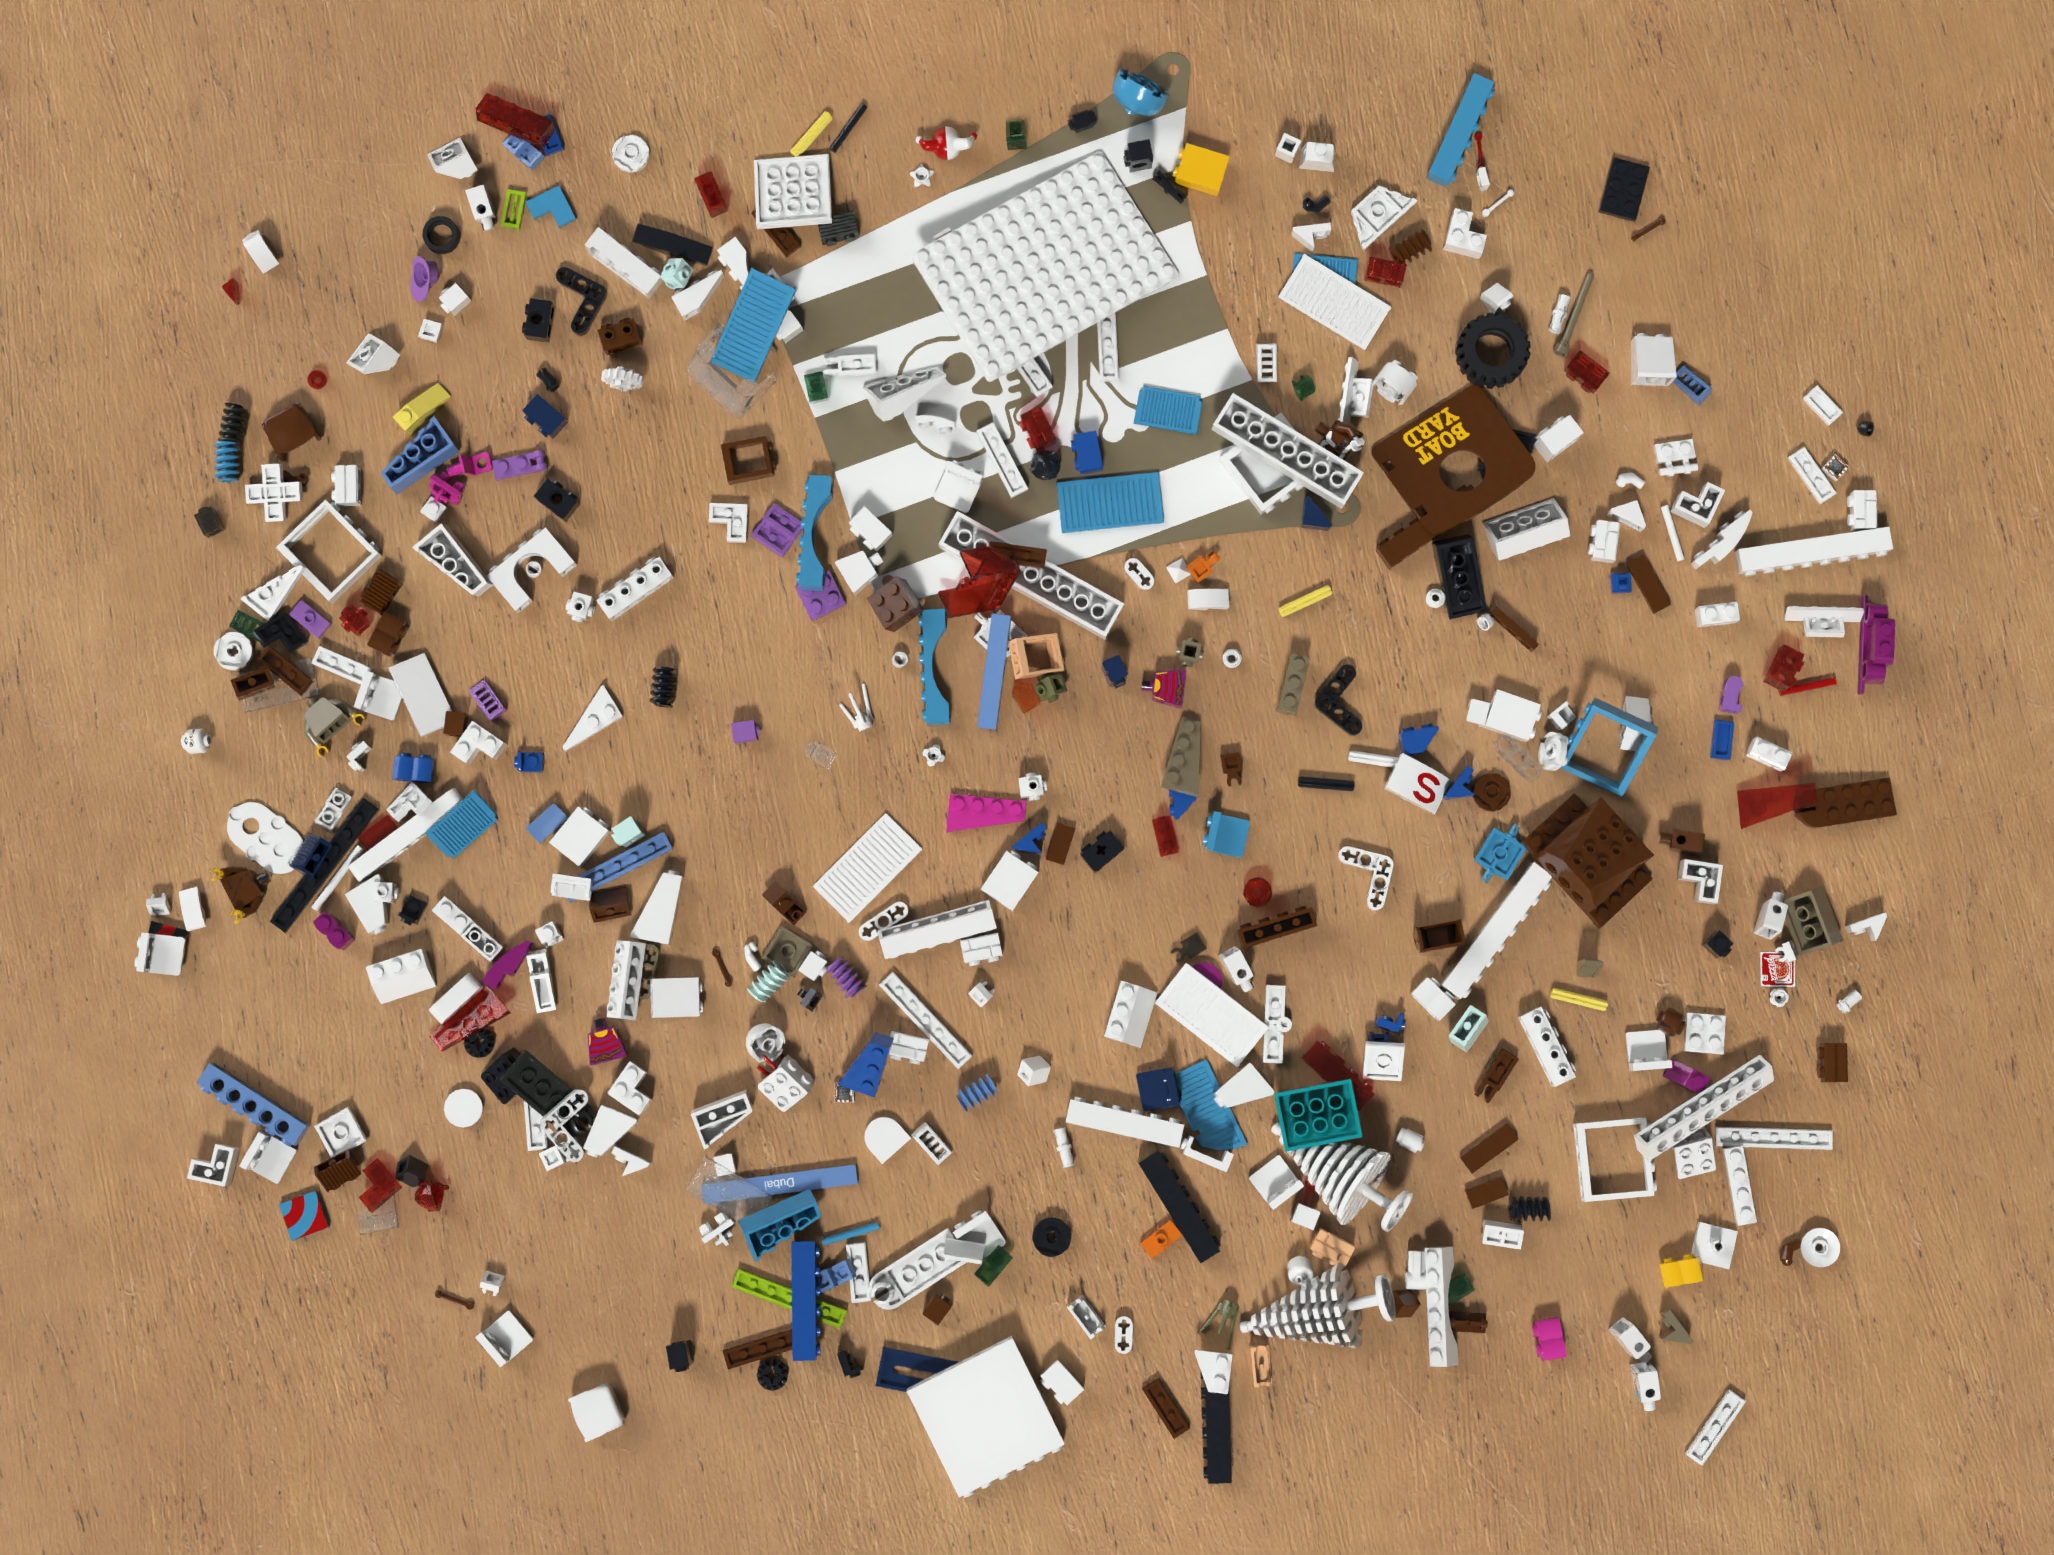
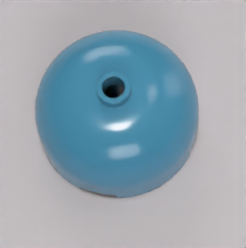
M1120 68L1114 79L1112 90L1115 99L1125 107V111L1131 115L1136 113L1143 116H1152L1160 112L1165 106L1170 93L1167 91L1163 93L1161 91L1162 86L1138 73L1128 74L1127 69Z

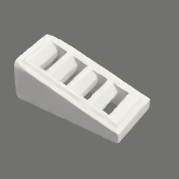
M1256 344L1257 381L1277 382V344ZM1271 349V353H1262V350ZM1262 357H1271L1272 361H1262ZM1262 365H1272V368L1262 369ZM1272 372V376H1262V373Z
M926 1122L911 1134L937 1165L952 1153ZM926 1130L929 1131L924 1137L919 1139ZM931 1136H933L934 1138L927 1145H925L924 1143ZM939 1142V1145L932 1151L929 1150L935 1143ZM941 1148H944L945 1150L939 1156L936 1157L935 1154Z

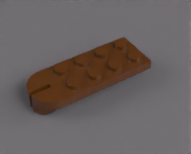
M1890 777L1808 790L1800 795L1793 808V811L1804 808L1815 809L1814 811L1794 814L1799 821L1810 828L1827 827L1897 815Z

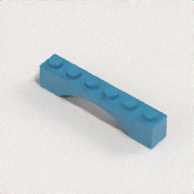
M809 475V481H805L807 499L803 501V510L806 513L801 521L804 535L800 536L802 554L798 555V565H801V568L796 576V583L799 584L801 590L824 591L825 570L815 554L814 531L820 514L832 501L834 484L832 476Z
M945 609L924 610L922 615H918L919 627L923 626V634H919L920 645H923L924 653H920V664H924V672H921V683H925V691H922V702H926V710H922L923 721H926L927 726L950 725L949 703L939 692L932 669L936 646L946 631Z

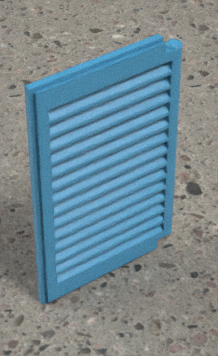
M1294 253L1292 273L1302 259L1303 254ZM1306 254L1356 285L1358 259Z
M1143 386V391L1139 390L1133 424L1197 435L1203 403L1199 401L1201 396Z
M473 790L428 829L425 834L447 857L451 855L454 859L498 820L494 817L497 813Z

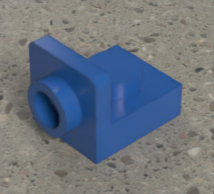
M518 751L517 756L514 757V767L519 772L543 773V753H523Z
M1398 1013L1394 1023L1392 1018L1382 1015V1018H1376L1374 1026L1398 1033L1399 1029L1403 1030L1406 1019L1403 1018V1013Z

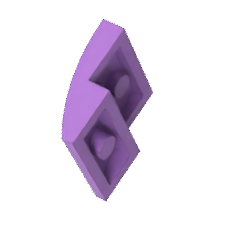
M774 503L764 515L761 523L753 531L751 537L783 558L803 529L801 528L800 520Z

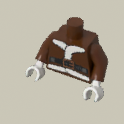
M1336 420L1331 427H1328L1323 422H1320L1314 430L1323 436L1318 445L1343 460L1347 458L1352 450H1361V445L1365 443L1364 439L1361 438L1363 433L1356 430L1351 423Z

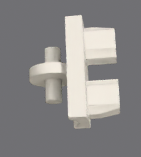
M721 1212L714 1217L719 1224L718 1228L713 1230L709 1222L699 1227L704 1244L717 1235L719 1238L714 1241L716 1246L722 1242L725 1246L730 1244L728 1238L733 1235L732 1232L729 1230L724 1234L723 1231L735 1224L733 1218L730 1219L724 1212Z

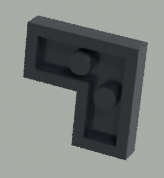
M286 612L281 613L253 630V635L263 648L280 639L289 652L293 653L308 642Z

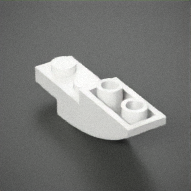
M1742 510L1734 516L1735 521L1729 524V522H1726L1719 528L1721 532L1716 535L1718 539L1709 545L1710 550L1706 553L1702 550L1694 556L1695 561L1691 565L1695 570L1709 559L1714 564H1717L1736 546L1750 522L1751 510L1746 513Z
M446 896L432 909L438 917L488 961L491 962L503 948L487 931Z

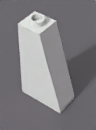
M669 870L668 873L663 872L631 932V938L671 945L684 877L679 876L680 872Z

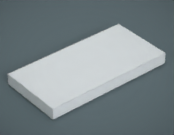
M425 653L389 667V671L420 737L444 728L446 711L452 710Z

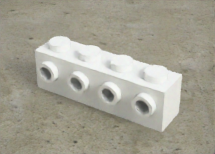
M660 557L649 559L645 563V567L635 569L625 581L621 579L615 583V588L610 591L606 590L598 596L599 599L596 601L611 622L674 579Z
M617 940L614 950L612 980L609 988L607 1017L636 1020L646 943Z
M1538 1007L1519 1016L1518 1019L1551 1087H1556L1575 1078L1574 1073L1576 1069L1572 1062H1568L1565 1056L1567 1051L1564 1045H1560L1558 1042V1032L1554 1026L1551 1027L1548 1021L1550 1016L1547 1010Z

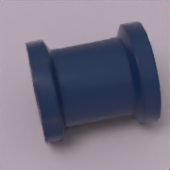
M1369 1032L1368 1041L1389 1042V1032H1385V1034Z

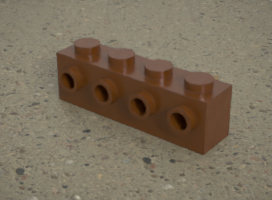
M1305 905L1296 908V912L1288 914V911L1276 914L1277 918L1272 920L1266 917L1258 920L1259 924L1251 925V922L1240 925L1237 935L1242 949L1318 926L1312 907L1307 909Z

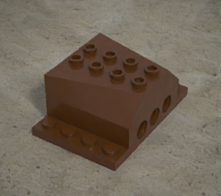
M1574 793L1521 842L1599 929L1653 879L1644 870L1642 865L1652 858L1654 854L1602 797L1587 807Z

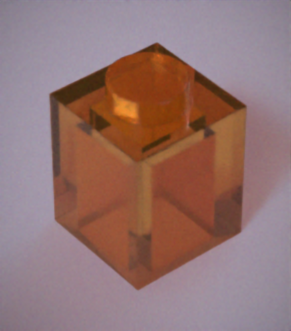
M1021 683L1013 688L1014 692L1011 695L1023 715L1040 705L1039 700L1028 683L1025 685Z

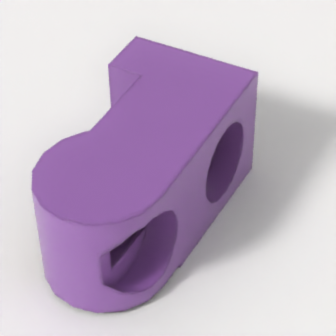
M1732 676L1725 680L1718 711L1733 714L1741 713L1742 705L1737 704L1739 691L1743 688V681L1740 677Z

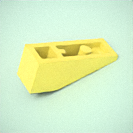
M437 383L407 403L393 418L411 435L447 402L451 396Z

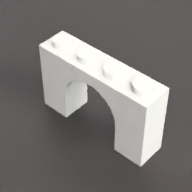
M546 527L543 530H537L531 540L521 543L518 546L519 550L514 554H508L503 559V563L499 566H493L488 571V579L517 613H520L533 602L517 580V570L525 559L533 556L543 557L552 564L562 577L577 566Z

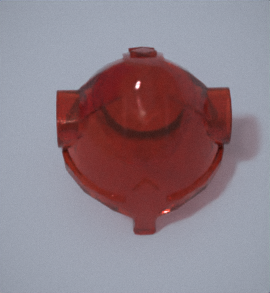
M437 1180L420 1181L418 1183L419 1188L415 1193V1201L418 1205L427 1209L428 1212L440 1211L444 1190H448L449 1185H443Z

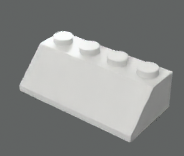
M1554 498L1483 522L1491 549L1499 561L1570 536L1568 518Z

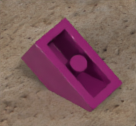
M1672 1060V1068H1667L1663 1075L1664 1078L1696 1095L1705 1090L1711 1079L1703 1073L1675 1060Z

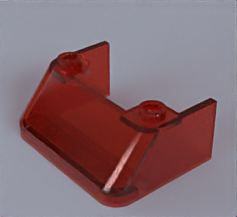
M983 545L978 548L960 551L959 554L970 578H962L956 588L938 592L948 617L965 616L1000 607L1021 572L1018 563L991 546Z

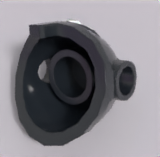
M1054 450L1037 451L1031 460L1030 471L1041 480L1055 479L1061 467L1060 457Z

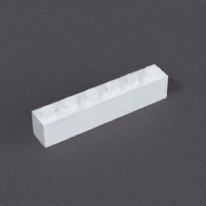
M986 900L881 929L877 932L884 958L888 959L896 958L906 953H915L924 948H933L938 944L951 943L960 938H969L978 933H987L997 927L990 902Z
M1075 1097L1074 1100L1070 1099L1066 1123L1180 1148L1184 1125L1180 1124L1181 1120L1169 1118V1121L1161 1120V1115L1151 1113L1150 1117L1142 1115L1143 1111L1132 1109L1131 1113L1123 1111L1124 1107L1113 1105L1111 1109L1104 1107L1105 1103L1098 1101L1089 1104L1085 1103L1086 1099Z

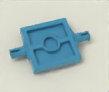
M1513 824L1509 833H1503L1496 828H1492L1473 860L1486 870L1480 879L1482 882L1484 881V883L1488 884L1492 875H1498L1506 881L1509 879L1526 850L1515 838L1520 829L1519 826Z

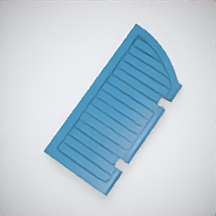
M1207 1059L1177 1073L1178 1089L1182 1095L1180 1096V1107L1192 1132L1199 1130L1201 1134L1195 1137L1200 1148L1229 1150L1247 1145L1231 1109H1225L1223 1106L1219 1107L1214 1101L1215 1096L1213 1093L1220 1086Z

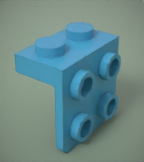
M1214 811L1212 815L1208 816L1206 826L1210 828L1209 833L1205 834L1203 839V845H1206L1205 851L1241 858L1244 854L1250 822L1245 819L1221 815V812Z

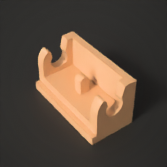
M1269 1345L1249 1346L1253 1387L1271 1386L1272 1374Z

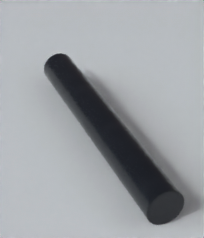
M861 103L829 148L832 152L836 153L866 111V105Z

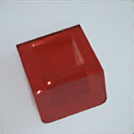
M232 278L222 288L236 305H239L238 282Z

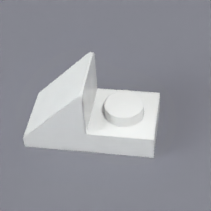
M1331 224L1297 226L1292 228L1291 234L1310 251H1313V237H1316V239L1326 238L1327 235H1330Z
M1886 912L1849 924L1845 926L1847 933L1854 932L1855 935H1858L1867 930L1870 940L1876 941L1885 923L1887 914Z
M615 1146L612 1154L616 1155L614 1159L622 1163L628 1161L622 1176L650 1167L652 1164L618 1146Z

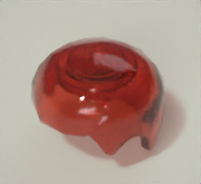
M1260 877L1252 878L1245 884L1243 895L1249 905L1254 907L1265 906L1272 897V887L1266 879Z

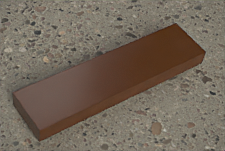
M792 1329L723 1350L727 1368H735L792 1350Z

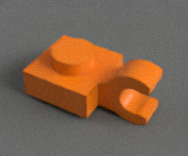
M1212 550L1205 558L1201 555L1198 556L1186 568L1194 580L1199 583L1213 572L1210 566L1218 562L1220 557Z

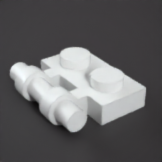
M1693 439L1654 445L1657 464H1665V468L1659 469L1660 476L1667 475V477H1671L1678 473L1691 474V471H1698L1697 463H1689V459L1696 458ZM1681 461L1682 465L1673 467L1672 462Z

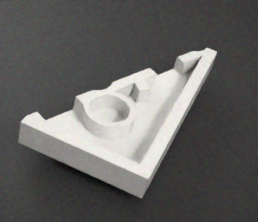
M301 564L290 569L284 575L276 577L263 587H259L249 595L243 596L241 600L267 621H270L275 617L306 569V566Z
M604 685L600 687L563 745V749L566 752L623 717Z

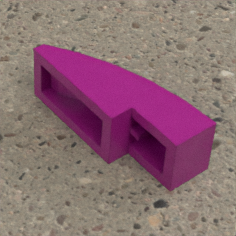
M525 941L508 951L491 967L481 982L498 990L507 974L513 977L516 975L533 943Z

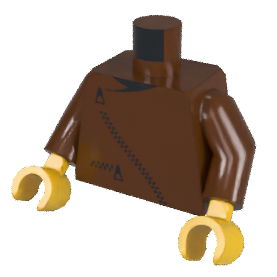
M231 866L221 868L220 870L213 868L208 872H214L217 877L210 879L211 881H216L222 877L220 881L235 909L230 917L233 915L238 916V919L234 921L235 924H238L242 917L246 918L258 910L263 902V896L266 895L262 886L271 882L266 871L257 876L253 870H248L246 867Z

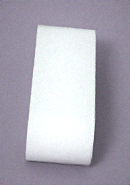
M468 973L429 1009V1012L443 1025L477 995L483 986L471 973Z

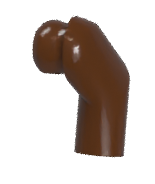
M1798 1238L1782 1246L1780 1261L1784 1266L1792 1264L1793 1251L1801 1248V1242Z

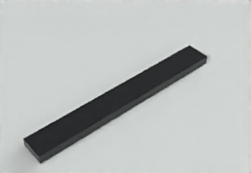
M362 798L329 842L333 846L313 878L303 876L270 920L272 924L284 933L288 932L380 809L365 798Z

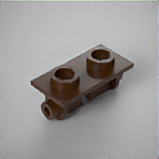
M1449 1311L1452 1331L1485 1333L1488 1325L1486 1313Z

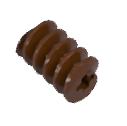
M1422 229L1421 233L1416 232L1414 236L1410 235L1408 240L1403 239L1402 244L1396 243L1395 248L1389 247V252L1396 264L1401 263L1403 266H1406V259L1411 263V256L1418 259V252L1425 255L1424 249L1426 248L1431 252L1432 248L1428 235Z

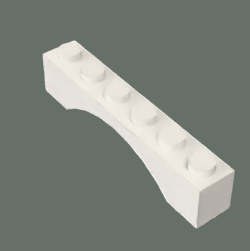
M734 237L717 250L720 255L717 258L723 266L727 265L731 271L728 273L734 281L738 280L741 283L739 288L742 290L749 275V256L737 238ZM787 311L776 335V338L779 341L782 339L785 344L804 331L791 311Z
M1453 1246L1425 1248L1429 1360L1432 1367L1458 1365V1345L1451 1329L1448 1309L1449 1284L1454 1268Z

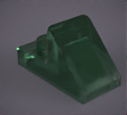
M823 372L804 375L810 404L828 401Z
M998 1245L980 1265L974 1275L989 1287L1013 1257Z

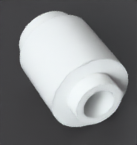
M1401 1128L1395 1140L1399 1143V1146L1413 1153H1416L1417 1150L1421 1152L1426 1142L1423 1140V1135L1409 1128Z

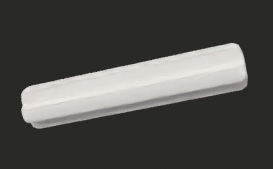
M1351 750L1349 751L1348 760L1394 768L1398 757Z

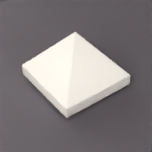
M1183 558L1166 567L1175 584L1191 575L1186 568L1187 565Z

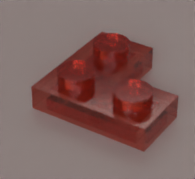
M376 1158L362 1170L374 1185L365 1191L359 1199L373 1213L402 1188L401 1184L379 1158Z

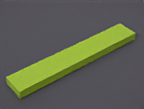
M738 1268L731 1287L792 1310V1288ZM816 1298V1304H820V1316H817V1320L841 1329L848 1310Z

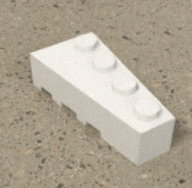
M599 227L585 243L590 256L649 299L663 282L660 278L661 272L653 266L650 268L646 265L644 259L638 255L637 257L633 255L629 248L619 244L615 238L605 233Z

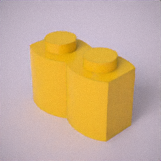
M1694 1253L1683 1255V1259L1675 1260V1257L1663 1259L1664 1262L1659 1264L1665 1288L1705 1280L1700 1256L1695 1257Z

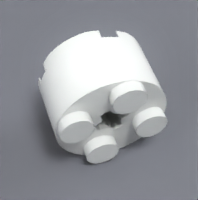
M1393 360L1392 363L1388 362L1373 380V386L1375 384L1378 386L1376 391L1386 400L1392 403L1398 401L1400 402L1398 405H1402L1416 388L1418 377L1413 372H1408L1404 369L1400 362Z

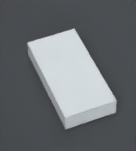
M1818 385L1802 398L1827 426L1843 413Z

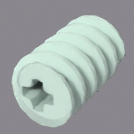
M775 959L773 960L775 967L767 966L770 972L762 971L764 978L760 975L757 976L759 983L754 980L752 981L754 988L747 986L749 993L761 1002H766L768 997H771L773 992H776L784 984V981L789 980L787 970Z

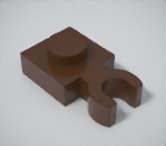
M1240 752L1220 755L1223 774H1229L1227 779L1228 787H1231V779H1237L1238 786L1241 785L1242 779L1237 775V772H1242Z

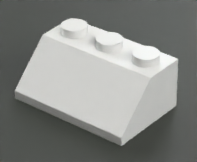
M424 949L406 953L366 967L371 986L380 1004L437 987L426 950Z
M1120 981L1104 1037L1141 1048L1157 992Z

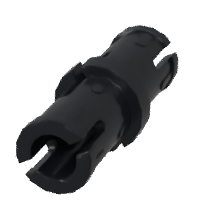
M1161 170L1156 173L1162 178L1161 180L1155 175L1152 178L1153 181L1165 189L1164 192L1166 194L1169 193L1180 204L1184 200L1179 194L1185 199L1187 198L1188 194L1179 188L1174 180L1171 181L1164 175Z

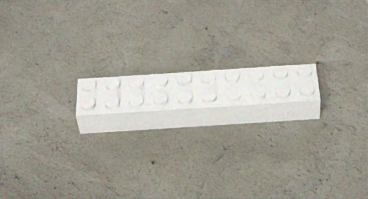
M958 511L956 512L939 542L940 549L1104 640L1107 638L1124 608V603L1045 560L1044 569L987 561L990 541L1013 545L1018 544Z

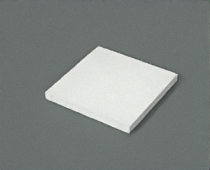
M829 154L754 160L757 229L832 223Z

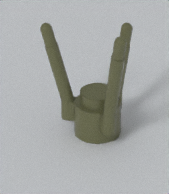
M1224 1299L1223 1304L1219 1302L1216 1310L1200 1330L1204 1332L1221 1310L1220 1315L1224 1317L1217 1332L1218 1334L1222 1333L1227 1319H1231L1226 1345L1227 1350L1230 1349L1235 1321L1239 1312L1237 1311L1238 1305Z

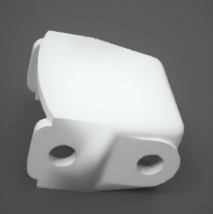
M609 1382L568 1399L571 1402L577 1426L585 1437V1442L626 1424L622 1409Z

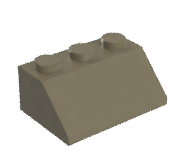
M1823 886L1783 900L1782 903L1788 905L1786 920L1800 956L1844 941Z

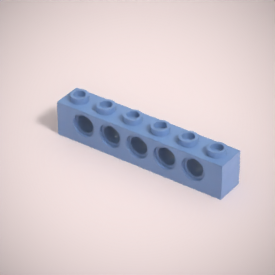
M209 1063L197 1081V1084L201 1085L200 1089L207 1094L213 1093L217 1096L216 1100L224 1105L230 1104L233 1106L232 1110L240 1115L244 1113L249 1117L248 1120L257 1126L261 1124L265 1127L264 1131L272 1136L278 1135L282 1138L280 1141L289 1147L291 1145H298L311 1126L215 1063ZM219 1080H222L224 1082V1088L222 1090H219L217 1088V1082ZM235 1090L240 1092V1098L237 1101L233 1099V1092ZM252 1100L256 1102V1109L254 1111L249 1109V1103ZM267 1111H270L273 1115L270 1122L265 1119ZM284 1121L289 1125V1129L286 1132H283L281 1129V1124Z

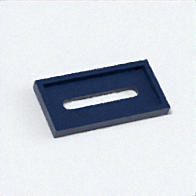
M883 1347L876 1386L907 1392V1388L924 1379L897 1374L893 1371L895 1366L938 1373L959 1361Z

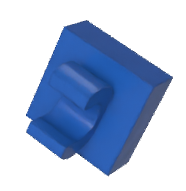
M1614 573L1610 575L1611 594L1632 592L1631 573Z

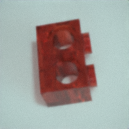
M1370 256L1364 280L1401 288L1407 264Z
M1785 644L1781 646L1763 682L1782 692L1792 688L1797 679L1794 677L1796 672H1800L1804 665L1802 661L1804 654ZM1786 658H1789L1792 661V664H1789ZM1779 674H1782L1785 680L1780 679Z

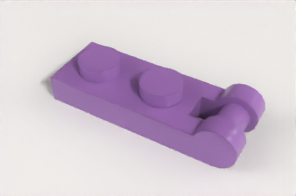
M544 450L493 460L492 465L496 481L547 470V463L544 462ZM536 459L537 465L532 466L531 460Z

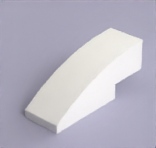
M547 949L530 951L526 957L537 1013L556 1010L554 986Z

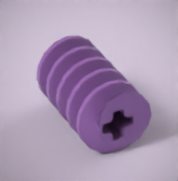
M843 955L827 968L826 972H833L831 979L838 978L835 983L836 986L843 984L840 991L847 990L844 995L845 998L854 997L864 990L867 985L860 986L863 980L855 979L858 973L851 974L854 967H846L849 960L842 962L845 956Z

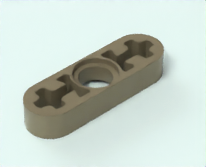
M648 944L645 947L644 959L647 961L649 955L646 954V950L649 951L650 948H653V951L656 952V955L651 957V962L655 961L654 965L643 963V968L649 966L652 969L650 977L645 978L642 975L641 979L645 981H650V979H655L660 950L653 944ZM646 983L645 986L648 994L645 993L644 996H641V993H639V999L646 1000L650 998V984Z

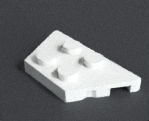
M1382 186L1375 188L1351 210L1362 250L1364 251L1412 208L1417 203V200L1402 196L1401 193L1396 191H1389Z

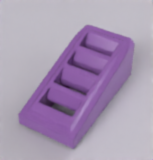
M485 680L469 691L490 721H494L507 711ZM485 687L486 690L477 696L476 692ZM487 693L490 694V696L487 697L485 700H480ZM491 699H494L493 703L485 707V704L487 702H489ZM495 705L499 706L491 713L489 712V710L493 708Z

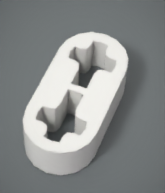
M1130 558L1127 560L1124 566L1126 574L1141 590L1151 589L1154 584V578L1138 559ZM1129 563L1137 564L1138 574L1134 570H1128L1130 567ZM1140 575L1145 579L1147 577L1150 578L1149 586L1146 584L1141 585L1142 579L1139 577Z
M1120 1316L1115 1322L1114 1345L1119 1353L1126 1354L1132 1348L1133 1323L1129 1317ZM1123 1319L1126 1320V1323L1130 1324L1129 1327H1126L1125 1333H1122V1328L1118 1326L1119 1323H1122ZM1122 1336H1125L1126 1343H1129L1125 1350H1121V1347L1118 1346V1343L1122 1341Z

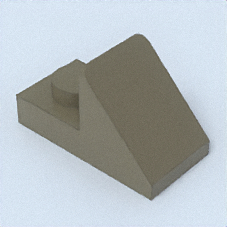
M1665 1308L1660 1312L1663 1316L1661 1320L1667 1328L1671 1327L1660 1339L1688 1344L1694 1342L1670 1309Z

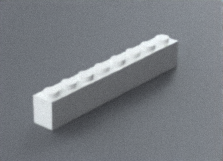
M1883 527L1742 548L1735 552L1738 575L1744 574L1745 577L1756 575V572L1759 571L1768 574L1775 572V569L1782 568V571L1794 569V566L1801 565V568L1812 567L1813 563L1828 565L1833 560H1838L1839 563L1850 561V558L1857 557V560L1867 559L1869 555L1876 554V557L1888 555L1887 552L1893 550L1890 528Z
M1535 862L1530 864L1440 984L1443 989L1458 1000L1469 995L1472 990L1469 987L1473 982L1477 983L1483 976L1481 971L1485 966L1488 968L1495 960L1493 955L1496 951L1501 952L1506 945L1505 939L1508 936H1513L1518 929L1516 927L1517 923L1525 920L1529 914L1527 911L1531 905L1535 906L1541 898L1538 896L1541 891H1546L1552 884L1550 881L1552 877L1547 871Z

